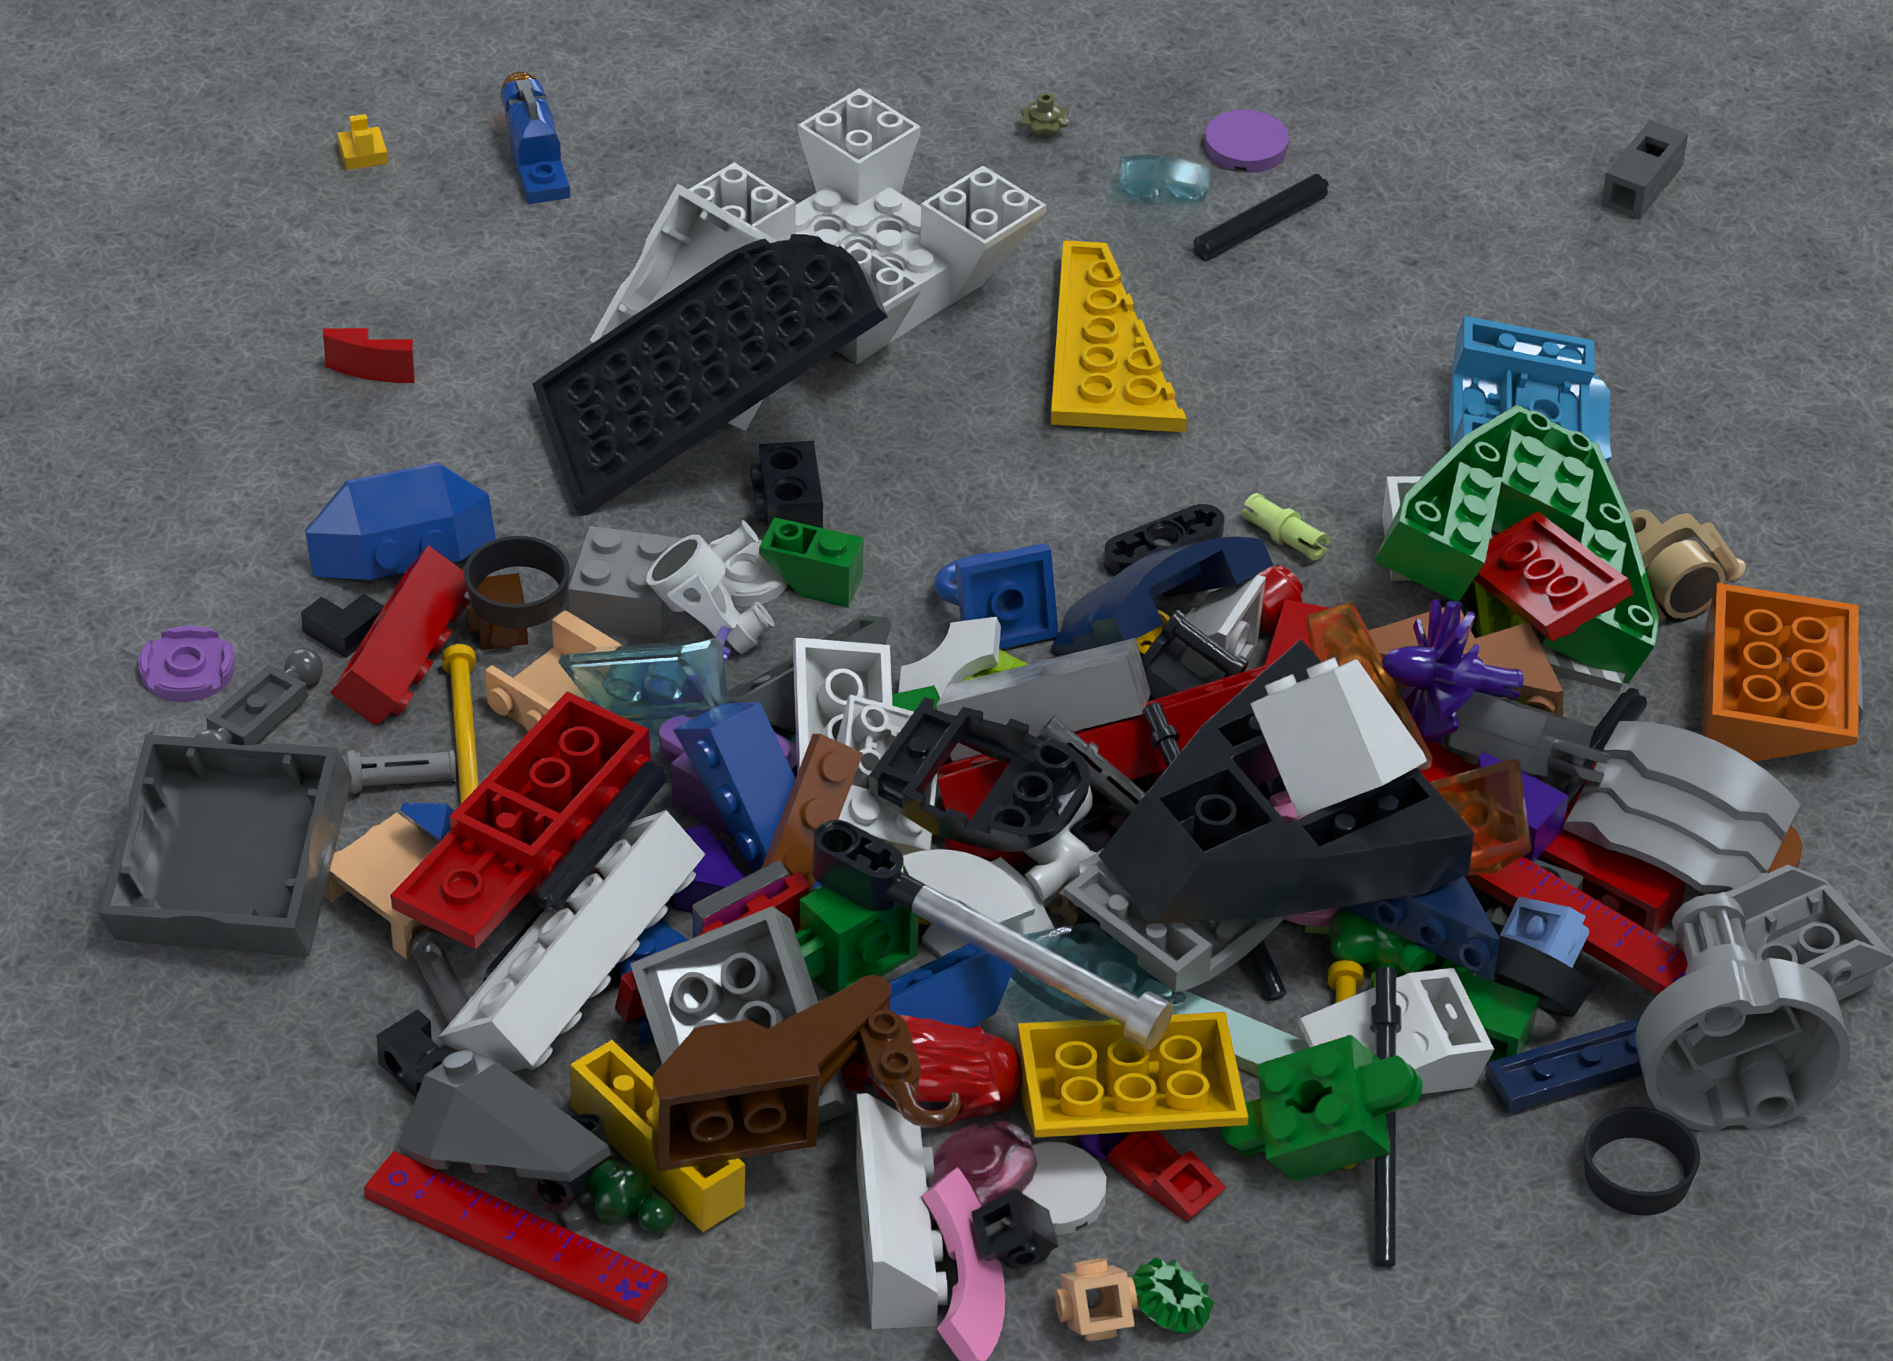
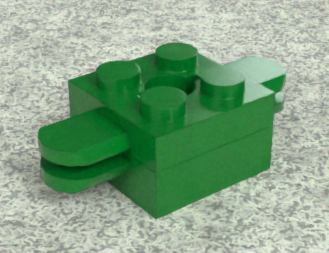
M824 886L814 888L805 897L800 899V931L796 932L810 979H813L832 996L864 976L877 975L882 977L917 956L918 915L899 905L886 911H871Z
M1347 1035L1257 1064L1260 1098L1245 1102L1248 1125L1220 1127V1131L1226 1143L1236 1149L1241 1155L1248 1157L1265 1152L1266 1159L1294 1181H1300L1389 1154L1390 1147L1386 1114L1415 1105L1422 1094L1423 1082L1420 1074L1400 1056L1396 1055L1380 1060L1379 1057L1352 1035Z

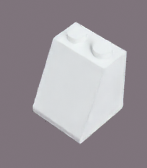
M1335 657L1306 669L1310 678L1296 683L1293 674L1265 686L1268 693L1267 696L1250 703L1298 817L1383 786L1427 762L1419 745L1357 659L1338 666Z

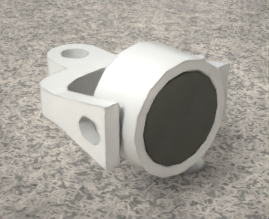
M742 520L740 528L713 548L700 535L693 534L682 538L663 552L647 573V583L673 612L685 610L704 624L715 637L722 625L731 629L726 640L740 654H744L758 644L757 638L767 630L775 627L772 617L759 602H755L752 604V607L740 614L734 608L728 591L720 582L726 571L724 562L750 543H759L756 534L744 520Z

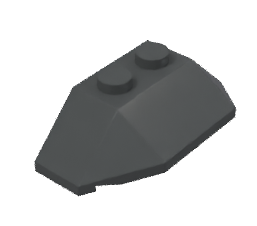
M862 615L821 640L886 645L891 624L888 617ZM793 655L727 692L711 699L714 707L723 703L761 702L773 731L790 732L791 735L795 734Z

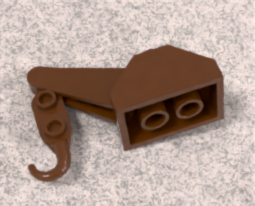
M868 975L860 978L836 994L768 1029L748 1019L695 1027L653 1075L652 1150L659 1172L817 1146L819 1092L861 1044L875 1084L894 1100L903 1118L912 1124L924 1128H933L951 1122L957 1116L961 1107L960 1096L957 1092H952L949 1095V1104L943 1110L929 1111L919 1105L916 1094L921 1066L908 1026L901 1016L890 1011V983L881 976Z

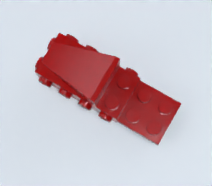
M566 691L449 816L450 832L390 895L392 909L476 950L527 893L534 896V890L638 768L646 761L653 762L650 751L649 729Z

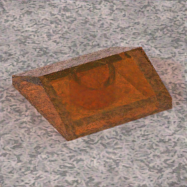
M1517 758L1430 782L1475 833L1469 874L1467 875L1494 874L1532 851L1521 768Z

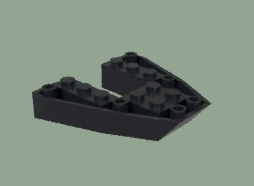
M1300 639L1201 726L1144 795L1098 856L1153 923L1262 919L1431 892L1469 874L1475 833L1417 768L1408 771L1383 786L1327 806L1287 824L1256 788L1257 785L1279 776L1280 773L1250 703L1267 696L1268 693L1265 686L1293 674L1296 683L1310 678L1306 669L1321 663V660Z

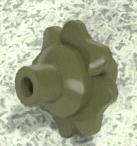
M1050 93L1039 94L1037 101H1032L1030 106L1021 108L1020 113L1023 116L1021 125L1030 128L1035 136L1049 138L1058 133L1060 128L1069 126L1067 118L1068 108L1059 107L1058 102L1054 101V96Z

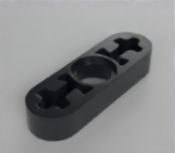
M1196 504L1114 536L1105 544L1104 567L1109 574L1116 576L1128 566L1155 552L1175 546L1223 537L1224 514L1215 506ZM1169 538L1176 543L1170 546H1162L1154 543L1153 540Z

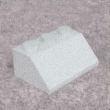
M795 637L793 640L797 773L812 734H822L837 741L847 699L850 694L892 705L890 645Z

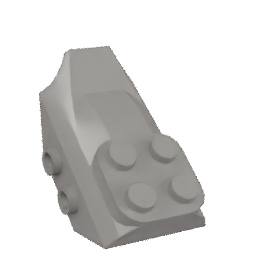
M1787 864L1770 873L1759 874L1750 882L1731 891L1718 893L1734 898L1742 906L1746 922L1744 936L1748 949L1756 956L1757 961L1775 958L1806 966L1818 973L1829 983L1838 1001L1870 986L1877 976V970L1893 962V953L1827 880ZM1674 936L1669 943L1685 952Z

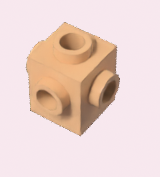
M1101 1258L1077 1262L1074 1264L1075 1272L1060 1274L1062 1289L1055 1290L1056 1309L1060 1321H1067L1070 1330L1080 1335H1085V1340L1095 1341L1118 1336L1117 1329L1135 1326L1132 1310L1137 1309V1294L1133 1279L1127 1277L1126 1271L1113 1265L1108 1266L1107 1259ZM1096 1288L1099 1293L1098 1301L1094 1305L1088 1306L1086 1290Z

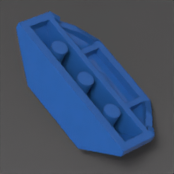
M439 462L346 481L324 506L315 521L312 520L304 530L311 571L314 577L371 580L404 573L428 545L450 562H456L466 558L485 543L496 539L489 494Z
M969 943L889 981L891 985L890 1011L897 1015L933 1019L950 1025L963 1026L968 1029L979 1027L980 1021L996 1014L1015 967Z

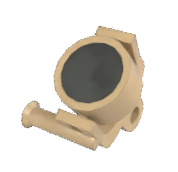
M1640 509L1629 513L1645 569L1648 567L1646 574L1654 597L1659 622L1666 619L1659 605L1673 618L1685 619L1695 616L1711 605L1717 583L1724 584L1725 579L1729 582L1736 581L1744 574L1746 570L1744 561L1734 556L1712 523L1707 522L1700 525L1691 514L1684 513L1661 524L1653 513L1648 510ZM1692 537L1698 538L1702 542V544L1707 548V550L1697 541L1685 539H1689Z

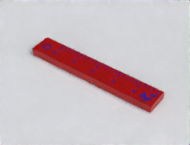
M1467 824L1475 833L1469 874L1465 875L1469 883L1512 909L1519 896L1571 907L1586 916L1583 925L1588 927L1589 934L1581 950L1656 995L1686 975L1685 971L1688 963L1685 952Z
M396 1151L389 1155L364 1186L365 1199L638 1324L641 1323L668 1287L667 1274Z

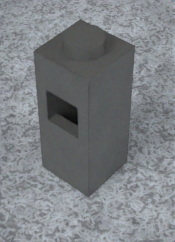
M1649 120L1606 172L1601 205L1641 219L1683 167L1688 134Z

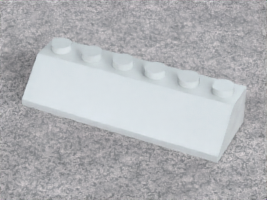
M667 810L632 822L558 911L549 913L544 910L438 1038L445 1045L457 1051L467 1049L495 1060L510 1072L525 1068L531 1071L539 1067L551 1055L553 1049L550 1047V1044L559 1034L567 1032L579 1021L582 1016L579 1009L585 1001L599 994L609 984L611 977L608 973L616 963L623 962L636 951L640 944L637 940L638 936L645 928L653 926L666 914L668 907L665 903L673 894L682 891L693 881L696 876L693 869L705 856V853Z

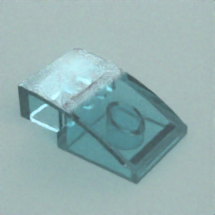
M1095 922L1022 935L1139 998L1145 992L1150 991L1171 1002L1174 1007L1184 1005L1187 996L1182 991L1175 993L1137 964L1138 956L1115 938L1110 939ZM1014 968L1011 978L1034 998L1050 1008L1083 1020H1111V1018Z

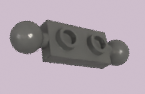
M301 648L293 651L287 657L284 672L271 665L266 666L206 718L207 730L199 732L194 738L215 739L234 745H254L308 698L307 686L315 684L323 672V663L320 656L313 650Z

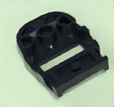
M926 697L923 698L869 774L870 794L928 832L971 846L1006 852L1024 851L1037 847L1060 833L1070 823L1083 804L1090 784L1088 764L1082 755L1077 753L1072 747L1053 737L1042 741L1029 734V725L1011 718L1004 725L983 719V711L962 707L956 716L934 709V699ZM958 743L1008 764L970 821L968 820V815L950 808L944 812L926 803L925 795H923V792Z

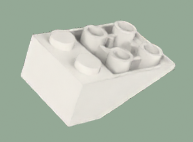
M850 694L847 699L837 741L863 752V756L838 820L847 821L893 845L902 855L930 850L932 833L870 794L869 774L914 711ZM937 774L923 792L925 802L932 806L935 805Z
M1448 968L1414 972L1396 978V1004L1402 1009V1029L1396 1033V1055L1404 1059L1420 1074L1423 1082L1422 1094L1474 1087L1494 1048L1455 969ZM1375 987L1300 1018L1298 1024L1309 1047L1352 1035L1375 1054V1033L1370 1030V1008L1375 1005Z

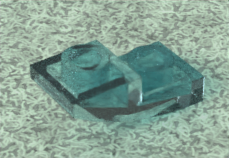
M1122 156L1118 165V184L1136 196L1145 195L1157 200L1163 187H1166L1180 198H1192L1203 203L1210 190V168L1167 156Z

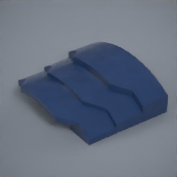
M1242 536L1220 537L1167 548L1138 560L1125 568L1111 581L1086 594L1067 610L1064 626L1051 646L1053 653L1059 656L1132 638L1137 639L1163 625L1153 598L1161 594L1167 598L1238 585L1273 566L1263 539Z

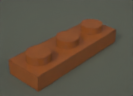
M812 734L762 868L775 861H780L789 872V877L800 871L811 885L809 892L812 890L815 883L812 875L814 832L820 824L829 820L839 819L863 752L825 735Z

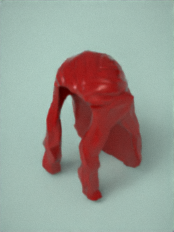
M899 1015L908 1026L921 1066L916 1094L917 1100L930 1102L949 1101V1095L952 1092H957L960 1096L961 1107L957 1116L951 1122L942 1126L967 1118L990 1116L994 1113L1005 1112L1011 1108L1022 1085L1021 1060L1012 1044L999 1036L985 1033L982 1027L968 1029L963 1026L950 1025L933 1019ZM865 1053L864 1060L866 1065H861L855 1061L849 1064L847 1076L850 1081L856 1085L872 1084L876 1088L878 1095L894 1102L883 1089L875 1084ZM924 1108L929 1111H938L937 1109Z

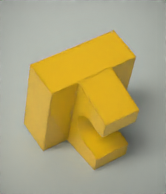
M366 114L349 116L350 131L337 133L338 146L346 170L388 164L387 149L379 126L368 128Z

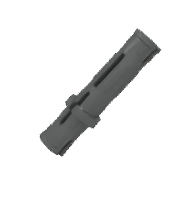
M1054 715L1038 732L1036 738L1046 741L1053 737L1072 747L1077 753L1082 755L1090 769V785L1128 817L1146 793L1097 752L1099 747L1095 743L1090 741L1087 744Z

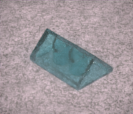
M721 638L600 647L561 655L558 662L589 702L630 721L668 719L680 715L698 717L723 703H728Z

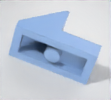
M1519 896L1500 936L1508 937L1531 946L1572 968L1588 937L1589 929L1583 925L1586 916L1571 907Z

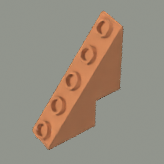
M1462 611L1460 613V623L1464 619ZM1429 612L1337 640L1338 666L1350 657L1360 658L1376 667L1389 680L1392 686L1401 689L1408 688L1409 686L1391 678L1383 670L1382 659L1393 649L1418 646L1413 629L1416 619L1421 620L1428 638ZM1530 622L1478 638H1474L1470 630L1463 653H1467L1474 644L1479 645V654L1477 656L1483 660L1484 664L1522 670L1524 677L1523 688L1513 687V690L1521 693L1515 701L1563 716V689Z

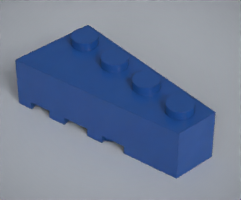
M761 702L723 703L673 729L736 841L739 850L754 873L763 866L793 787L795 777ZM815 880L812 890L816 887H822V885Z

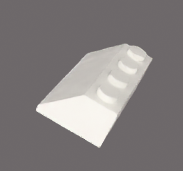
M857 1094L856 1168L871 1328L889 1329L937 1326L938 1305H947L946 1272H936L935 1262L943 1261L942 1233L940 1229L931 1230L930 1220L935 1219L922 1199V1195L930 1189L927 1188L926 1179L934 1178L932 1147H922L920 1126L907 1121L899 1112L870 1094Z

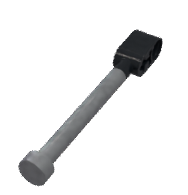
M829 820L816 828L813 841L812 875L822 886L871 911H886L896 905L909 910L1124 1025V1038L1146 1050H1151L1165 1033L1174 1009V1005L1171 1002L1150 991L1145 992L1139 998L903 872V855L896 847L847 821Z

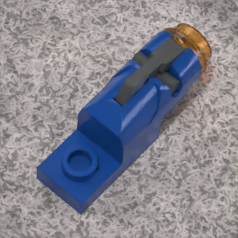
M513 73L504 80L500 97L505 109V119L510 132L511 154L528 204L568 199L570 198V185L561 162L560 141L543 86L529 73Z

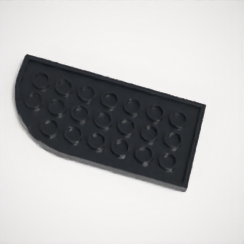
M791 234L789 240L769 243L763 238L754 241L716 260L532 383L574 508L583 516L589 515L888 318L876 287L862 265L843 247H837L824 242L819 236Z

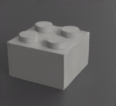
M590 526L568 588L569 612L604 634L663 642L672 610L650 587L646 578L648 571L659 556L682 538Z

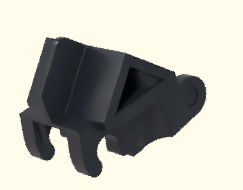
M1180 609L1171 616L1161 634L1154 640L1142 657L1151 692L1150 695L1155 699L1245 672L1249 661L1242 655L1236 658L1186 620L1187 614ZM1187 646L1216 666V671L1205 679L1204 677H1199L1183 665L1180 660Z

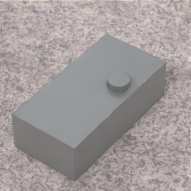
M1136 638L949 684L936 707L941 712L955 716L962 707L983 711V719L1004 725L1011 718L1029 725V734L1036 737L1042 727L1054 715L1073 732L1142 715V710L1145 708L1151 692ZM960 743L956 745L950 754L952 762L981 755V753Z

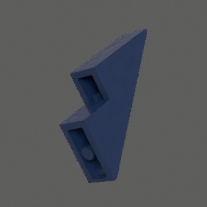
M1465 876L1426 894L1343 906L1488 980L1494 979L1500 938Z

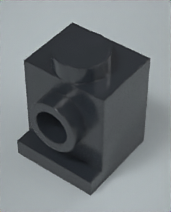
M1017 1189L971 1212L982 1258L988 1262L996 1258L1012 1269L1027 1267L1034 1263L1043 1262L1053 1249L1059 1247L1049 1210ZM1012 1214L1013 1223L1007 1225L1001 1221V1219Z

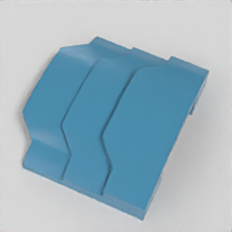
M1468 316L1463 317L1456 337L1449 403L1451 449L1465 435L1518 404L1530 411L1544 414L1550 421L1570 431H1577L1586 435L1592 442L1599 445L1606 463L1610 462L1612 457L1609 432L1610 390L1595 374L1594 340Z

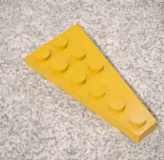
M1063 240L1051 425L1186 432L1187 417L1183 409H1179L1177 406L1175 391L1171 382H1166L1161 371V360L1142 319L1138 320L1135 314V304L1131 295L1126 294L1121 283L1122 275L1107 243Z

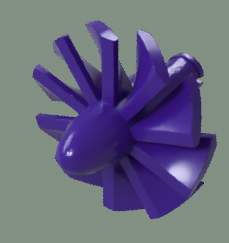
M1439 600L1430 601L1428 638L1421 620L1416 619L1413 629L1418 646L1393 649L1382 659L1383 670L1391 678L1409 686L1399 698V708L1408 718L1406 729L1412 737L1420 740L1441 743L1442 736L1457 731L1459 723L1456 711L1472 697L1473 691L1515 701L1521 693L1513 690V687L1523 688L1524 677L1522 670L1484 664L1483 660L1477 656L1479 654V645L1474 644L1467 653H1463L1475 615L1473 612L1468 611L1460 623L1461 602L1448 601L1444 612H1442Z

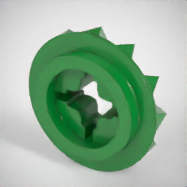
M1154 1257L1148 1264L1141 1263L1132 1276L1138 1307L1149 1319L1159 1326L1174 1332L1192 1333L1202 1329L1210 1319V1313L1215 1303L1207 1296L1209 1285L1196 1281L1194 1270L1186 1272L1180 1268L1175 1259L1166 1264L1161 1259ZM1176 1297L1180 1298L1178 1304H1176Z

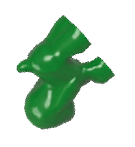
M1344 907L1335 913L1329 925V942L1335 958L1338 961H1354L1372 972V988L1376 984V969L1380 967L1394 968L1396 970V978L1408 973L1419 972L1425 966L1439 970L1441 965L1474 974V972L1432 952L1428 948L1418 945Z

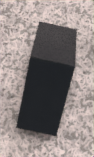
M362 594L346 608L342 609L321 596L301 612L303 633L347 658L357 650L384 605Z

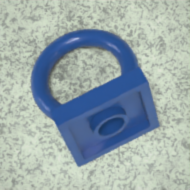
M1046 543L1003 552L981 553L963 557L941 568L934 578V589L938 596L951 604L959 606L960 621L997 617L1001 626L999 649L1056 638L1059 634L1052 553Z

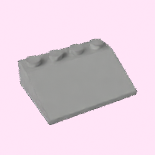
M773 906L630 963L662 1064L695 1027L748 1019L768 1029L818 1003L792 921ZM841 1069L836 1072L819 1092L818 1124L854 1110Z

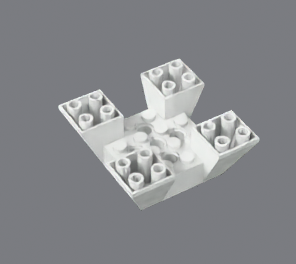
M860 88L798 124V135L817 193L797 205L794 200L735 162L688 189L778 241L789 240L791 234L819 236L824 242L837 247H843L862 265L876 287L888 318L837 351L856 365L942 309L952 305L982 286L1046 213L1047 207L1043 202L985 166H981L921 203V206L917 205L900 194L921 134V126Z

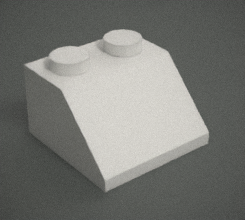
M1256 574L1238 585L1222 587L1210 592L1199 609L1193 607L1190 610L1186 620L1236 658L1242 655L1248 659L1258 643L1266 577ZM1187 646L1180 660L1183 665L1199 677H1204L1205 679L1217 669L1216 666L1189 646Z

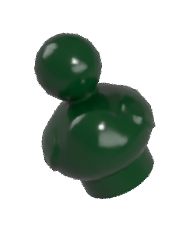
M608 1160L601 1164L590 1176L586 1185V1192L594 1199L595 1211L602 1223L616 1225L637 1216L638 1223L644 1231L649 1234L658 1235L666 1232L672 1226L675 1216L674 1210L670 1203L663 1198L652 1197V1181L644 1170L635 1166L622 1167L617 1161Z

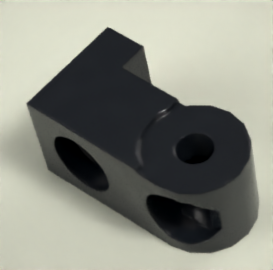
M418 1009L377 1034L378 1064L415 1098L418 1095L424 1076L441 1065L443 1060L452 1054L450 1051L441 1050L432 1040L431 1021Z

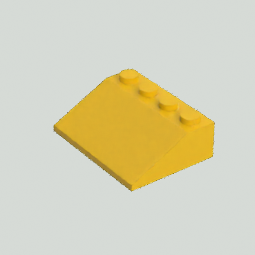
M1226 1012L1173 1014L1165 1033L1151 1050H1146L1124 1038L1125 1026L1111 1018L1018 1023L1017 1053L1019 1054L1020 1065L1022 1066L1020 1093L1022 1105L1035 1138L1248 1125V1114Z

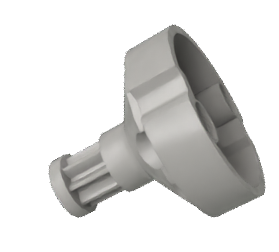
M1707 894L1695 897L1684 903L1675 912L1672 925L1676 941L1685 951L1688 963L1685 971L1686 975L1669 985L1652 1000L1640 1018L1635 1036L1636 1050L1647 1094L1658 1111L1675 1117L1687 1128L1702 1132L1721 1131L1723 1128L1732 1125H1743L1748 1130L1765 1129L1782 1124L1807 1112L1824 1100L1835 1089L1844 1076L1849 1064L1850 1042L1834 990L1822 976L1801 964L1775 958L1757 961L1756 956L1747 947L1744 936L1746 922L1742 906L1734 898L1724 894Z

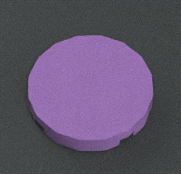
M1233 110L1221 113L1212 119L1205 129V152L1213 162L1235 171V166L1246 167V172L1253 173L1272 169L1283 162L1289 145L1288 130L1282 122L1267 113L1255 110Z
M192 625L173 627L161 632L162 638L153 643L150 639L143 646L138 657L141 682L148 691L164 700L176 702L203 700L219 693L231 682L236 669L233 646L230 642L220 639L218 632L210 628Z

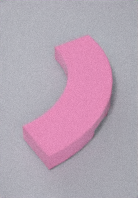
M957 1167L943 1176L922 1195V1199L931 1211L942 1233L948 1255L957 1261L958 1284L952 1288L950 1307L937 1330L959 1361H986L998 1342L1005 1314L1004 1275L1001 1261L994 1258L988 1262L982 1258L971 1214L972 1211L981 1207V1204L970 1184Z

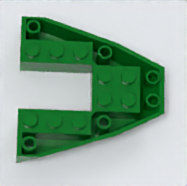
M1517 404L1465 435L1405 494L1374 562L1459 602L1485 563L1491 530L1501 533L1538 511L1627 577L1633 591L1631 596L1619 602L1614 609L1600 613L1578 626L1573 633L1559 637L1554 641L1544 636L1543 644L1591 668L1625 674L1623 683L1628 684L1655 647L1659 616L1630 514L1598 444L1592 442L1586 435L1580 432L1570 431L1550 421L1540 412L1530 411Z

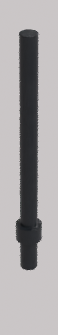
M1391 967L1376 969L1375 1005L1370 1008V1030L1375 1033V1055L1382 1060L1396 1056V1033L1402 1029V1009L1396 1004V970ZM1396 1111L1386 1114L1390 1153L1375 1158L1374 1265L1379 1267H1393L1396 1265Z

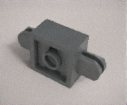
M1473 691L1472 697L1456 711L1459 728L1450 734L1448 746L1465 751L1463 759L1465 762L1477 765L1478 757L1483 752H1486L1554 788H1557L1559 780L1578 783L1579 777L1602 783L1603 772L1583 766L1585 758L1608 764L1610 754L1589 747L1594 726L1513 700Z

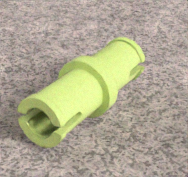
M1259 493L1252 494L1245 501L1244 505L1253 509L1254 512L1242 509L1243 519L1270 533V538L1280 545L1287 543L1313 561L1319 560L1326 553L1327 548L1321 546L1318 542L1329 545V535L1302 521L1301 515L1290 508L1282 509Z

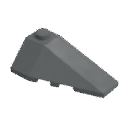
M467 1049L448 1055L441 1065L424 1076L399 1143L402 1155L431 1168L448 1170L453 1162L471 1163L473 1172L488 1174L493 1169V1166L514 1167L518 1177L571 1182L611 1155L609 1146L500 1063Z

